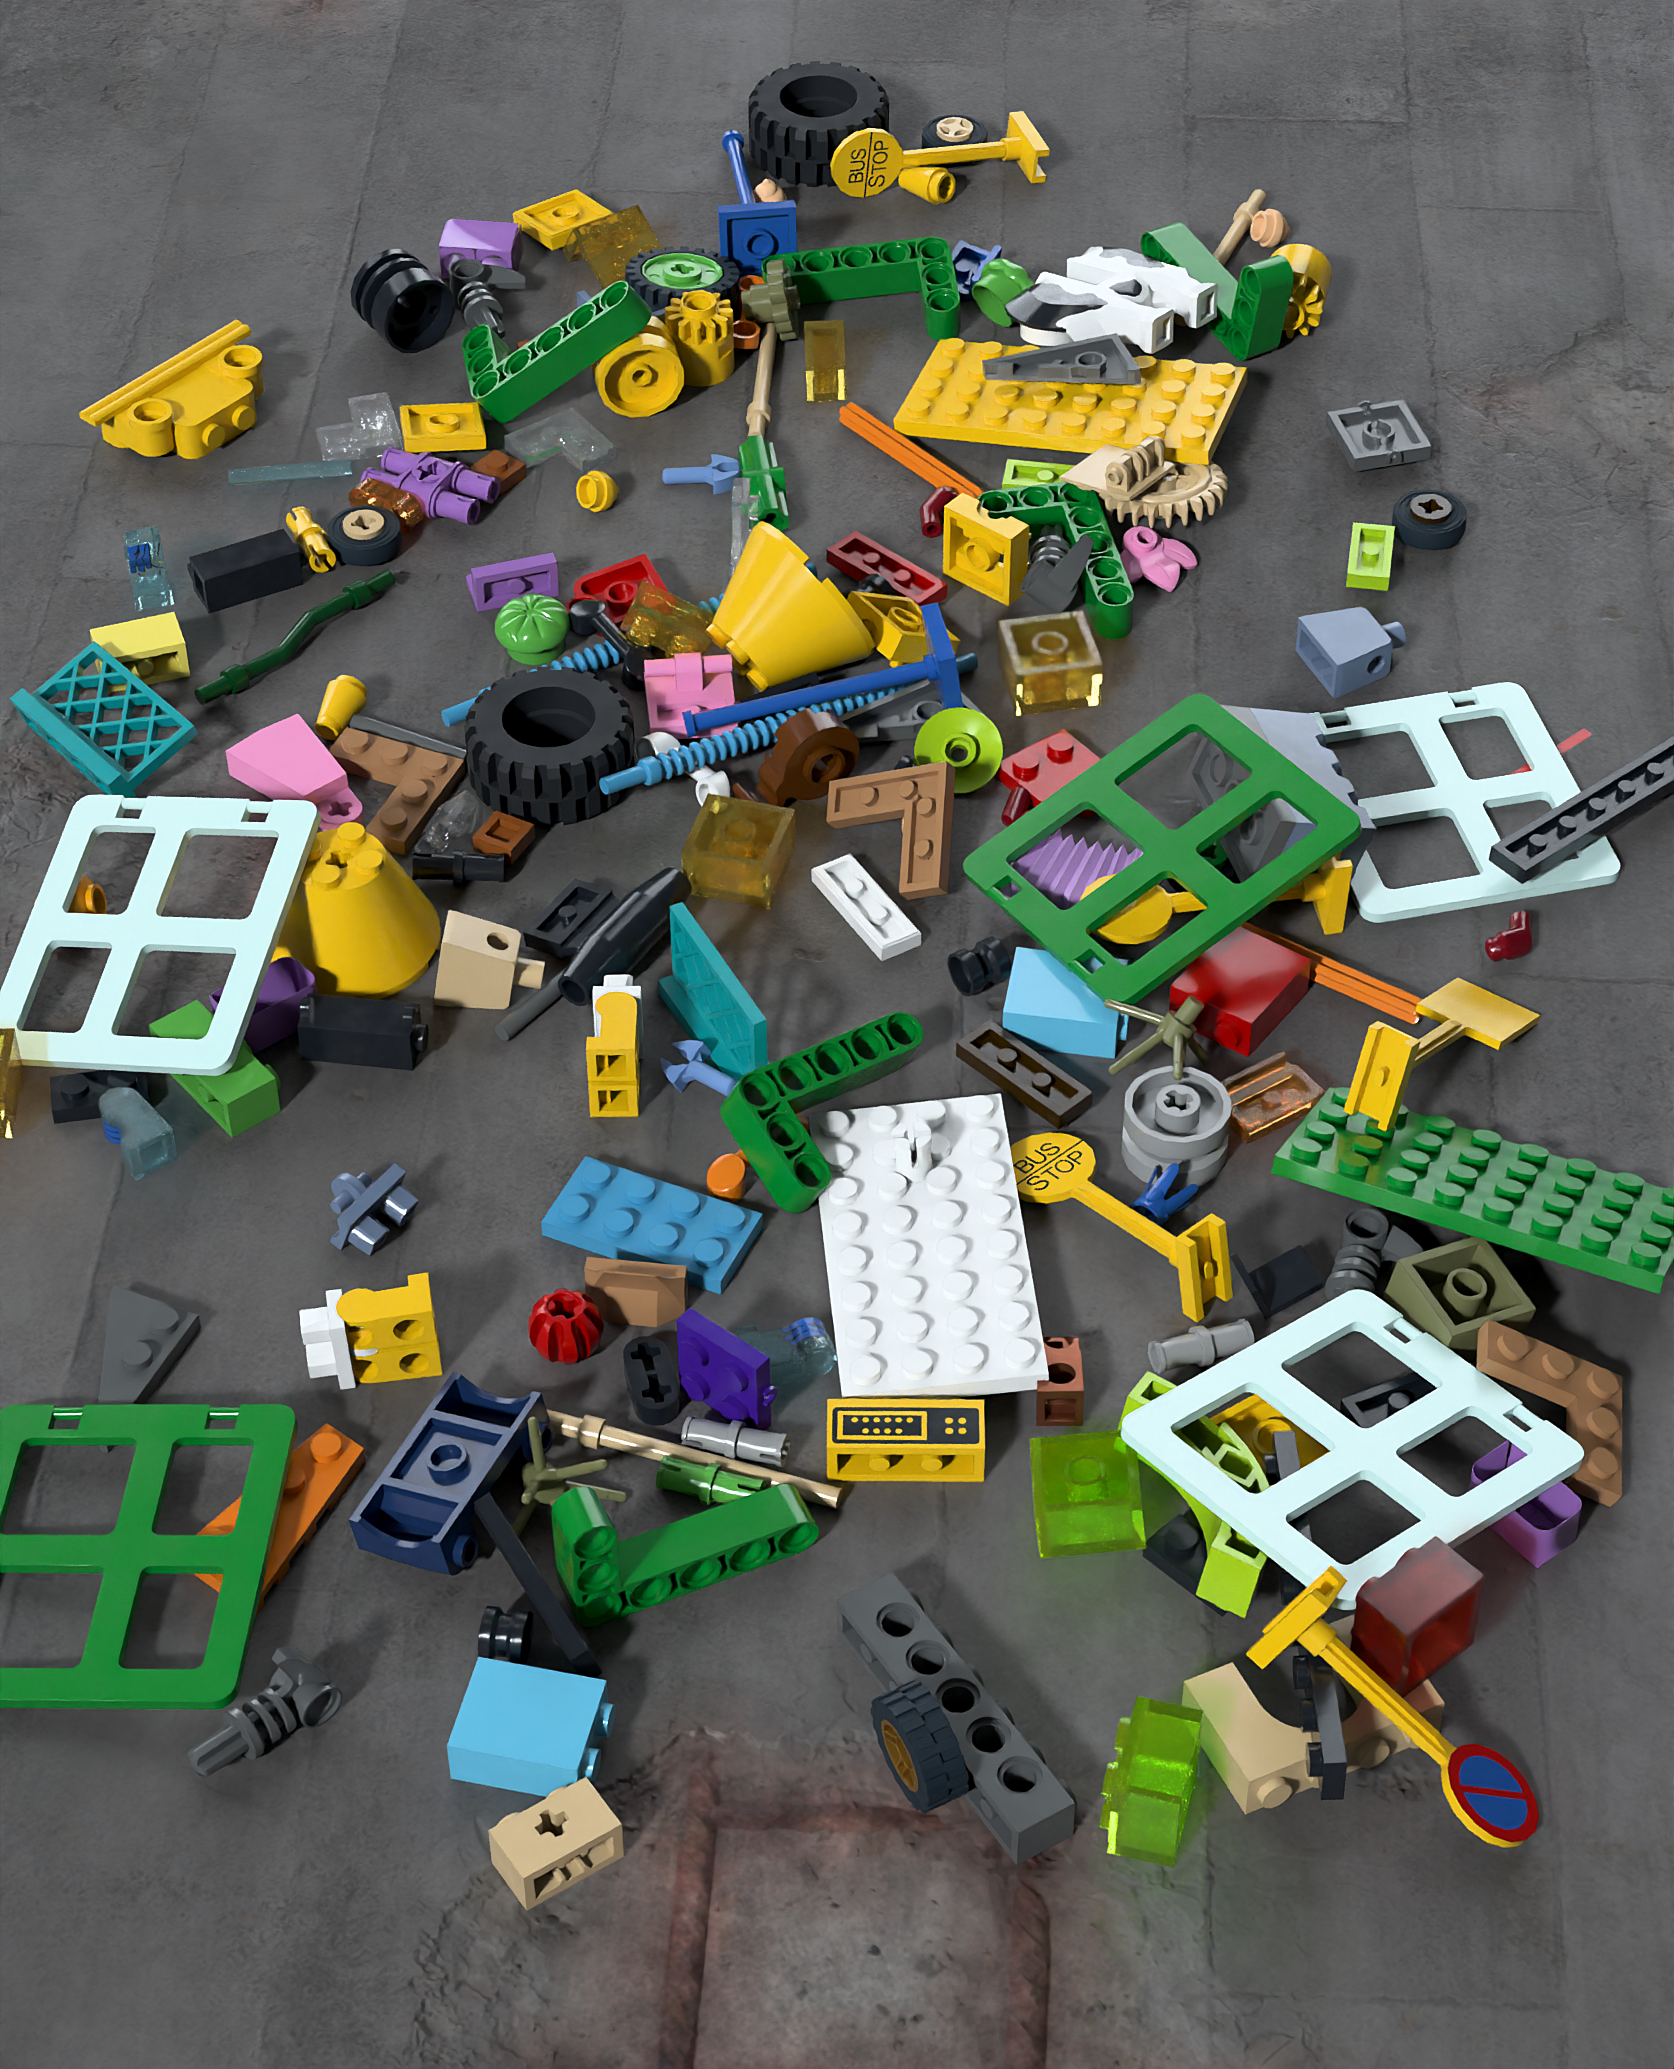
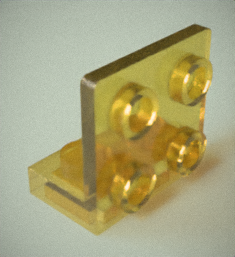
M639 205L573 228L562 249L569 263L582 258L584 261H587L603 290L617 281L625 280L627 262L630 263V259L633 256L638 257V253L643 251L650 253V249L659 248L661 251L664 250Z
M642 580L619 629L627 632V638L638 645L649 647L652 644L666 651L665 656L668 659L674 658V654L701 652V656H703L712 641V638L707 635L705 629L711 625L715 615Z

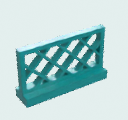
M95 641L31 695L21 688L9 698L26 725L106 795H124L125 798H137L133 790L199 734L190 721ZM96 659L102 662L101 674L83 676L84 670ZM127 683L125 695L107 697L109 685ZM98 687L96 699L78 701L80 689ZM70 690L68 702L49 704L47 702L59 691ZM152 704L150 717L132 719L134 706ZM123 708L121 720L103 722L105 710ZM94 711L92 724L74 726L76 713ZM178 726L180 728L169 739L157 740L160 727ZM148 729L146 742L128 744L130 731ZM119 733L117 745L99 747L102 734ZM144 754L143 761L128 773L124 769L126 756Z
M684 903L669 906L673 975L658 980V993L690 1040L702 1041L710 1049L711 1054L706 1058V1063L739 1081L746 1073L769 1064L767 1020Z

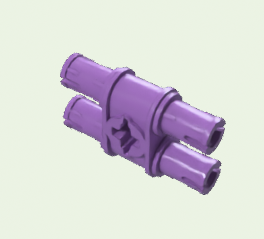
M389 446L388 450L385 449L382 455L381 469L384 472L368 467L367 471L363 472L360 480V490L362 493L390 500L396 509L403 510L407 508L426 514L429 519L445 517L467 525H473V522H476L480 513V502L478 500L490 504L494 503V500L499 495L501 485L498 478L471 471L464 462L457 461L453 463L436 458L430 452L420 453L419 455L412 454ZM462 495L470 496V497L477 498V499H472V498H468V497H463Z

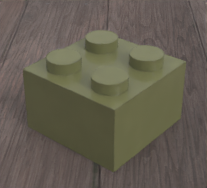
M1474 1236L1399 1259L1383 1295V1300L1401 1313L1404 1320L1422 1333L1427 1332L1468 1363L1477 1361L1478 1330L1488 1319L1525 1334L1536 1311L1533 1303L1486 1240Z

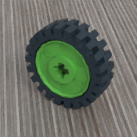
M667 246L664 251L654 248L650 249V253L645 251L638 253V257L633 256L630 259V263L627 262L624 281L647 303L652 312L671 306V298L681 300L683 292L704 290L712 294L720 293V301L730 300L733 314H735L738 308L739 269L734 262H729V258L726 256L718 257L717 252L710 251L705 253L704 249L697 247L694 251H690L688 246H680V250H675L673 246Z

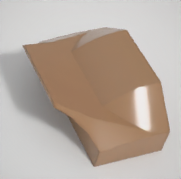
M587 1257L584 1267L585 1294L591 1297L594 1304L599 1307L602 1318L607 1323L659 1327L679 1318L686 1312L688 1304L687 1266Z

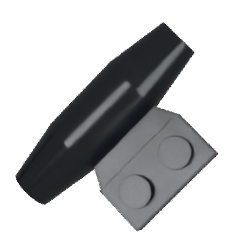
M667 867L628 893L620 901L610 889L574 879L523 931L526 947L560 958H564L566 955H574L558 980V988L563 997L576 1006H585L593 1000V986H604V976L628 975L670 929L669 906L680 902L685 904L692 892L691 883L681 871Z

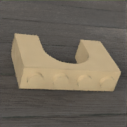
M1377 1605L1329 1624L1337 1631L1335 1636L1440 1732L1445 1702ZM1233 1662L1184 1681L1181 1715L1245 1815L1263 1807L1274 1808L1279 1806L1290 1796L1309 1788H1319L1318 1778L1308 1777L1306 1769V1743L1312 1742L1311 1733H1302L1300 1728L1282 1723L1271 1716L1261 1706ZM1332 1667L1358 1708L1352 1716L1341 1723L1347 1758L1346 1773L1361 1767L1372 1768L1384 1761L1386 1757L1407 1748H1420Z

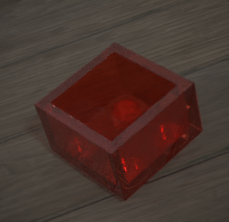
M1437 1536L1433 1537L1419 1549L1416 1547L1410 1548L1399 1558L1395 1567L1380 1578L1374 1576L1368 1579L1358 1590L1355 1597L1354 1624L1350 1632L1352 1637L1350 1650L1397 1694L1404 1698L1473 1645L1485 1576Z

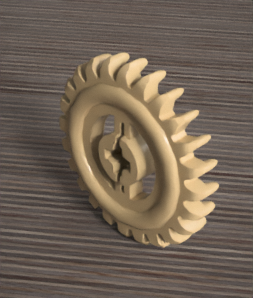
M1210 461L1209 465L1170 462L1175 464V468L1131 501H1118L1110 495L1097 491L1095 493L1102 510L1105 507V513L1108 518L1112 516L1114 509L1117 508L1119 523L1123 522L1125 514L1132 512L1134 527L1138 525L1139 517L1147 515L1151 529L1154 527L1155 519L1165 518L1166 526L1170 528L1172 516L1177 514L1181 516L1182 523L1186 526L1188 511L1195 512L1197 520L1201 521L1203 507H1206L1209 515L1214 514L1215 504L1217 508L1222 507L1228 493L1227 476L1213 461Z

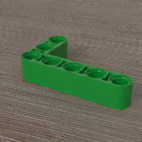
M1174 222L1142 234L1140 246L1143 255L1162 263L1185 268L1188 275L1201 284H1217V317L1204 325L1237 360L1244 361L1278 347L1294 279L1291 265L1284 256L1276 255L1243 267L1237 282L1183 223Z
M922 237L775 254L767 257L762 262V279L767 283V263L773 260L785 259L786 266L789 267L793 286L796 285L798 288L801 305L919 291L925 328L929 337L937 341L940 339L946 340L956 338L961 332L960 296L950 246L943 238Z
M621 280L602 290L514 353L488 325H478L468 332L462 342V352L471 395L498 423H506L641 331L650 321L652 309L626 281Z
M1056 482L990 490L978 496L977 500L981 501V507L989 510L988 517L992 519H1000L1002 517L1007 519L1011 516L1028 524L1029 533H1031L1029 542H1035L1040 538L1041 529L1045 525L1053 527L1056 524L1063 528L1064 540L1069 543L1071 548L1084 533L1094 540L1088 561L1077 581L1092 625L1098 635L1107 639H1120L1130 634L1132 630L1134 592L1095 491L1082 490L1077 485L1067 482Z
M901 1011L890 1013L750 1071L739 1079L724 1099L720 1107V1115L723 1122L780 1208L789 1213H804L813 1205L831 1181V1170L827 1161L796 1114L899 1070L920 1046L924 1038V1030L914 1016Z
M781 1484L620 1542H618L616 1529L596 1491L590 1487L581 1486L564 1492L556 1499L551 1511L557 1580L579 1624L584 1627L604 1625L799 1554L814 1544L820 1532L816 1521L797 1488L791 1484Z

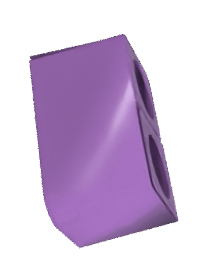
M462 219L448 220L445 223L439 243L441 277L450 279L449 266L453 262L465 258L475 259L482 264L501 266L517 272L523 255L521 224L515 238L518 223ZM452 253H460L464 256L454 255ZM495 255L501 258H488L487 256Z
M282 957L271 962L243 1038L250 1046L253 1055L298 1031L297 1025L300 1019V1002L302 997H307L308 993L317 994L314 975L295 958ZM224 987L211 993L212 997L209 995L213 1012H216Z
M1509 1439L1474 1463L1468 1492L1505 1470ZM1513 1443L1506 1468L1527 1456L1525 1452ZM1560 1481L1520 1506V1513L1514 1510L1489 1527L1531 1564L1539 1568L1576 1541L1582 1502L1572 1490ZM1538 1509V1510H1539L1541 1513H1543V1514H1540V1513L1534 1514V1513H1535V1511ZM1534 1526H1543L1550 1530H1540Z

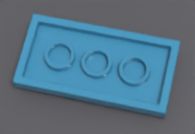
M585 1156L541 1221L543 1236L612 1259L687 1266L688 1284L721 1295L762 1230L763 1214Z

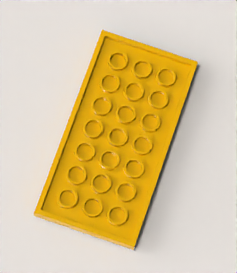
M959 338L940 339L893 422L894 430L901 435L1090 454L1105 444L1129 450L1133 446H1138L1147 436H1157L1165 444L1164 461L1209 465L1246 386L1247 368L1236 367L1229 363H1217L1214 365L1194 363L1188 359L1170 361L1155 359L1152 356L1133 357L1141 370V383L1135 385L986 380L983 376V360L1040 348L1035 345H1025L1022 347L1008 346L994 341L975 343L964 342Z

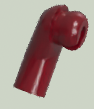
M938 487L920 506L921 529L926 537L934 538L941 534L942 523L940 514L943 512L944 506L959 495V493L952 491L951 487Z
M1020 787L1011 790L1001 815L1002 823L1006 827L1030 811L1027 810L1031 802L1030 792Z
M1525 911L1513 913L1509 918V929L1499 931L1496 937H1490L1486 940L1485 951L1490 960L1495 962L1501 961L1503 958L1514 960L1530 952L1532 948L1531 915Z

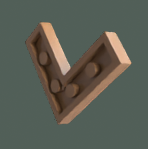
M346 727L329 749L330 754L345 772L397 786L365 828V832L377 838L388 851L402 855L408 853L466 773L465 761L463 759Z
M944 761L829 781L826 822L835 829L904 818L899 882L900 895L909 900L948 894L955 784L954 766Z
M1488 1319L1478 1330L1476 1370L1566 1407V1434L1582 1446L1584 1456L1580 1469L1565 1478V1485L1575 1493L1611 1507L1622 1497V1376Z

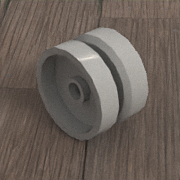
M1173 1066L1152 1069L1137 1077L1125 1094L1121 1155L1127 1168L1141 1181L1148 1183L1157 1165L1159 1169L1151 1184L1154 1185L1171 1164L1177 1163L1179 1165V1172L1168 1188L1182 1190L1190 1184L1202 1186L1217 1177L1226 1164L1231 1099L1225 1087L1210 1074L1192 1067H1183V1077L1179 1081L1173 1077Z

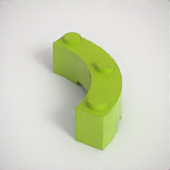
M1147 1371L1127 1396L1113 1445L1134 1455L1161 1474L1177 1489L1195 1513L1203 1530L1207 1547V1560L1196 1596L1215 1604L1222 1610L1230 1611L1245 1619L1254 1602L1269 1556L1126 1444L1121 1437L1122 1422L1126 1415L1177 1387L1173 1383ZM1204 1415L1173 1433L1247 1492L1258 1494L1269 1488V1483L1258 1461L1247 1445L1225 1422L1218 1427L1211 1419Z

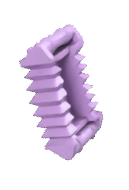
M1059 829L1054 835H1049L1014 860L1010 866L1057 908L1067 910L1080 901L1088 885L1099 878L1119 873L1141 857L1143 852L1136 848L1128 855L1123 844L1115 853L1113 843L1103 851L1099 841L1088 849L1084 837L1075 845L1073 835L1071 834L1063 840L1061 829ZM1164 880L1158 883V885L1162 886ZM1012 883L999 890L1008 899L1019 892Z

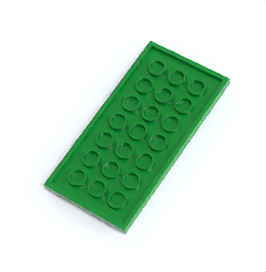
M1329 1087L1274 1156L1271 1174L1656 1294L1661 1293L1674 1268V1187L1661 1188L1647 1184L1641 1177L1632 1173L1621 1172L1615 1174L1601 1170L1594 1163L1586 1159L1571 1158L1568 1160L1549 1154V1151L1544 1147L1536 1144L1519 1145L1503 1140L1499 1134L1490 1130L1478 1129L1473 1131L1455 1125L1451 1119L1444 1116L1430 1115L1427 1117L1410 1112L1403 1104H1401L1395 1126L1385 1132L1377 1128L1379 1121L1359 1111L1353 1115L1344 1112L1350 1088Z

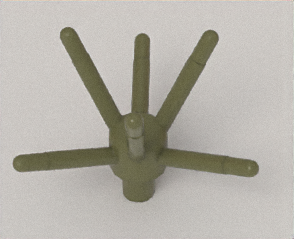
M1188 996L1177 1012L1169 1010L1165 1016L1111 999L1105 1000L1104 1006L1108 1009L1158 1025L1154 1035L1109 1068L1111 1075L1119 1073L1130 1064H1135L1162 1042L1173 1048V1077L1175 1080L1179 1081L1183 1077L1187 1046L1201 1063L1207 1064L1209 1062V1056L1193 1037L1196 1027L1192 1023L1204 1008V1005L1195 997Z
M530 1417L528 1419L534 1462L526 1463L520 1472L525 1488L521 1497L524 1505L511 1527L517 1537L520 1536L538 1502L549 1504L552 1508L556 1499L572 1488L590 1487L596 1491L601 1499L625 1502L628 1499L627 1493L566 1481V1478L604 1470L608 1467V1463L606 1460L601 1459L556 1469L551 1464L545 1462L537 1418Z

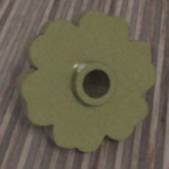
M785 259L769 261L767 263V283L751 285L750 290L741 292L745 319L756 321L757 325L774 322L781 341L796 339L799 337L797 309H801L798 288L796 285L793 286L789 267L786 266Z

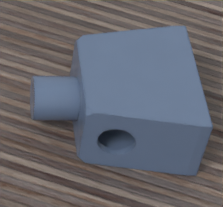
M1350 608L1298 617L1295 651L1333 699L1387 676L1390 672L1392 649L1404 646L1406 635L1403 626L1397 621L1380 626L1366 608Z

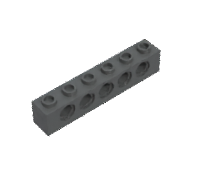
M890 1572L838 1598L837 1633L882 1692L885 1694L913 1680H918L930 1690L932 1696L940 1704L957 1737L966 1763L969 1790L963 1797L1013 1862L1019 1865L1073 1836L1077 1800L1071 1787L1064 1779L1060 1778L1057 1780L1047 1768L1044 1756L1038 1745L1031 1739H1024L1014 1726L1013 1717L1007 1706L1000 1700H993L985 1690L982 1678L976 1667L970 1662L964 1663L955 1652L952 1640L945 1628L940 1624L934 1625L924 1613L922 1602L917 1593L911 1587L905 1589L893 1572ZM1020 1790V1791H1025V1792L1018 1793V1792H1014V1791Z

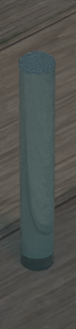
M350 459L228 470L230 486L352 475Z

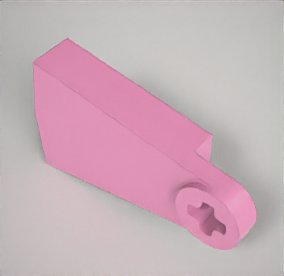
M299 714L265 727L225 751L229 775L272 800H306L312 802L321 815L319 827L322 831L336 829L347 822H356L362 826L364 825L362 803L348 787L347 773Z

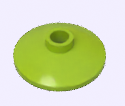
M956 707L940 711L924 723L915 741L914 754L920 765L944 761L949 762L955 767L954 794H967L981 789L994 778L1002 762L1003 745L998 729L988 717L973 709ZM961 748L966 750L968 753L967 758L961 762L954 761L951 758V754L955 749Z

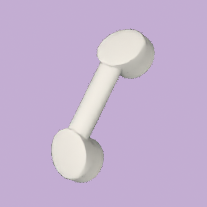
M655 732L637 741L636 754L639 760L649 756L656 758L657 754L661 752L667 755L670 749L678 751L681 745L672 735L664 732ZM706 765L702 768L695 766L691 772L683 771L698 781L696 784V796L700 805L707 812L715 813L729 805L730 785L724 771L716 773Z

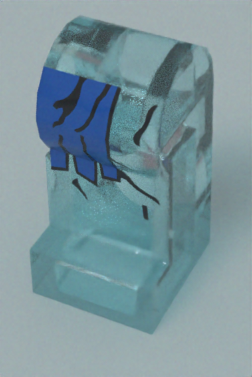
M151 526L123 531L125 561L136 611L174 604L158 527Z
M117 1087L102 1095L99 1099V1110L104 1134L111 1142L121 1144L126 1170L135 1180L178 1159L172 1127L139 1092L133 1088Z
M813 1317L803 1318L794 1322L789 1327L785 1328L783 1326L758 1332L755 1324L735 1328V1336L770 1357V1384L776 1388L825 1375L837 1362L836 1350L824 1322L820 1319Z

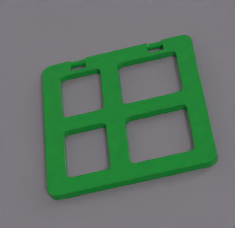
M1193 694L1176 704L968 855L964 860L963 869L967 879L975 887L997 903L1005 914L1066 969L1078 976L1086 984L1087 988L1103 1002L1106 999H1111L1132 1006L1354 842L1362 832V825L1356 812L1211 697L1205 694ZM1200 732L1250 772L1251 776L1182 827L1170 830L1118 786L1189 733ZM1277 798L1286 801L1317 826L1307 836L1246 881L1239 884L1231 882L1199 855L1203 850L1260 808ZM1090 809L1142 851L1143 855L1067 910H1061L1013 869L1010 864L1076 815ZM1167 878L1176 880L1207 907L1204 912L1131 965L1119 963L1089 936L1102 924ZM1012 883L1019 892L1008 899L999 890ZM1092 956L1103 965L1093 973L1082 965Z
M210 1404L84 1405V1407L11 1405L0 1410V1573L103 1574L81 1662L73 1668H0V1708L217 1710L230 1705L236 1699L241 1685L298 1430L295 1413L290 1407L282 1404H240V1407H211ZM56 1420H80L78 1429H53ZM211 1420H237L235 1429H209ZM31 1446H136L115 1529L107 1535L1 1534L26 1449ZM253 1446L235 1528L231 1533L227 1535L155 1534L174 1456L180 1447ZM151 1574L223 1575L204 1661L198 1668H122L143 1581L147 1576Z

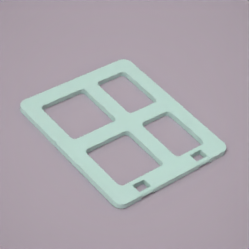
M1503 682L1472 687V690L1461 692H1440L1347 707L1342 711L1330 713H1309L1314 716L1325 736L1326 743L1396 731L1406 732L1413 742L1435 787L1359 799L1358 806L1366 809L1375 827L1438 816L1450 817L1480 872V875L1388 889L1383 885L1367 850H1365L1356 868V873L1350 881L1349 893L1357 910L1364 919L1370 922L1381 923L1606 885L1618 879L1621 865L1605 834L1577 850L1576 853L1579 858L1559 861L1524 884H1521L1488 860L1491 846L1501 841L1485 809L1535 800H1545L1554 809L1581 792L1527 693L1520 685ZM1474 701L1475 705L1457 708L1454 703ZM1489 716L1503 718L1525 760L1529 764L1531 771L1481 780L1470 779L1458 760L1441 724ZM1342 721L1347 723L1346 726L1327 728L1325 725Z
M88 795L77 801L72 808L0 991V1064L217 1076L227 1072L237 1058L319 828L321 815L316 806L306 800L260 802L234 798L161 796L125 798L124 795ZM125 810H142L139 819L123 818ZM251 813H269L266 822H248ZM103 832L156 833L130 903L124 913L119 915L68 913L98 835ZM193 836L279 837L253 910L247 918L238 920L161 916L188 842ZM63 946L112 949L84 1024L78 1032L22 1031L50 956L56 948ZM151 951L236 954L211 1026L204 1038L195 1040L117 1036L146 955Z
M1358 1289L1350 1290L1129 1413L1124 1417L1121 1428V1437L1126 1444L1306 1587L1332 1565L1347 1579V1582L1331 1604L1332 1607L1341 1610L1359 1608L1580 1469L1584 1456V1450L1577 1441L1548 1420L1543 1421L1522 1405V1401L1485 1374L1476 1370L1474 1366L1427 1332L1422 1333L1404 1320L1401 1313L1375 1294ZM1396 1329L1411 1341L1405 1344L1392 1335L1390 1331ZM1358 1331L1376 1342L1437 1387V1389L1375 1426L1361 1428L1284 1370L1346 1334ZM1251 1392L1270 1404L1330 1450V1452L1263 1492L1253 1494L1243 1489L1173 1433L1242 1393ZM1466 1416L1479 1418L1527 1454L1523 1459L1460 1497L1448 1495L1399 1458L1400 1455ZM1515 1416L1532 1429L1525 1432L1508 1419ZM1359 1480L1370 1481L1421 1520L1349 1565L1336 1562L1288 1524V1522Z

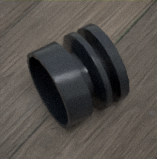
M388 249L371 257L362 265L354 277L350 291L352 307L358 316L376 330L379 336L392 348L402 353H417L434 345L450 327L455 313L454 295L449 287L434 273L430 272L419 259L404 249Z

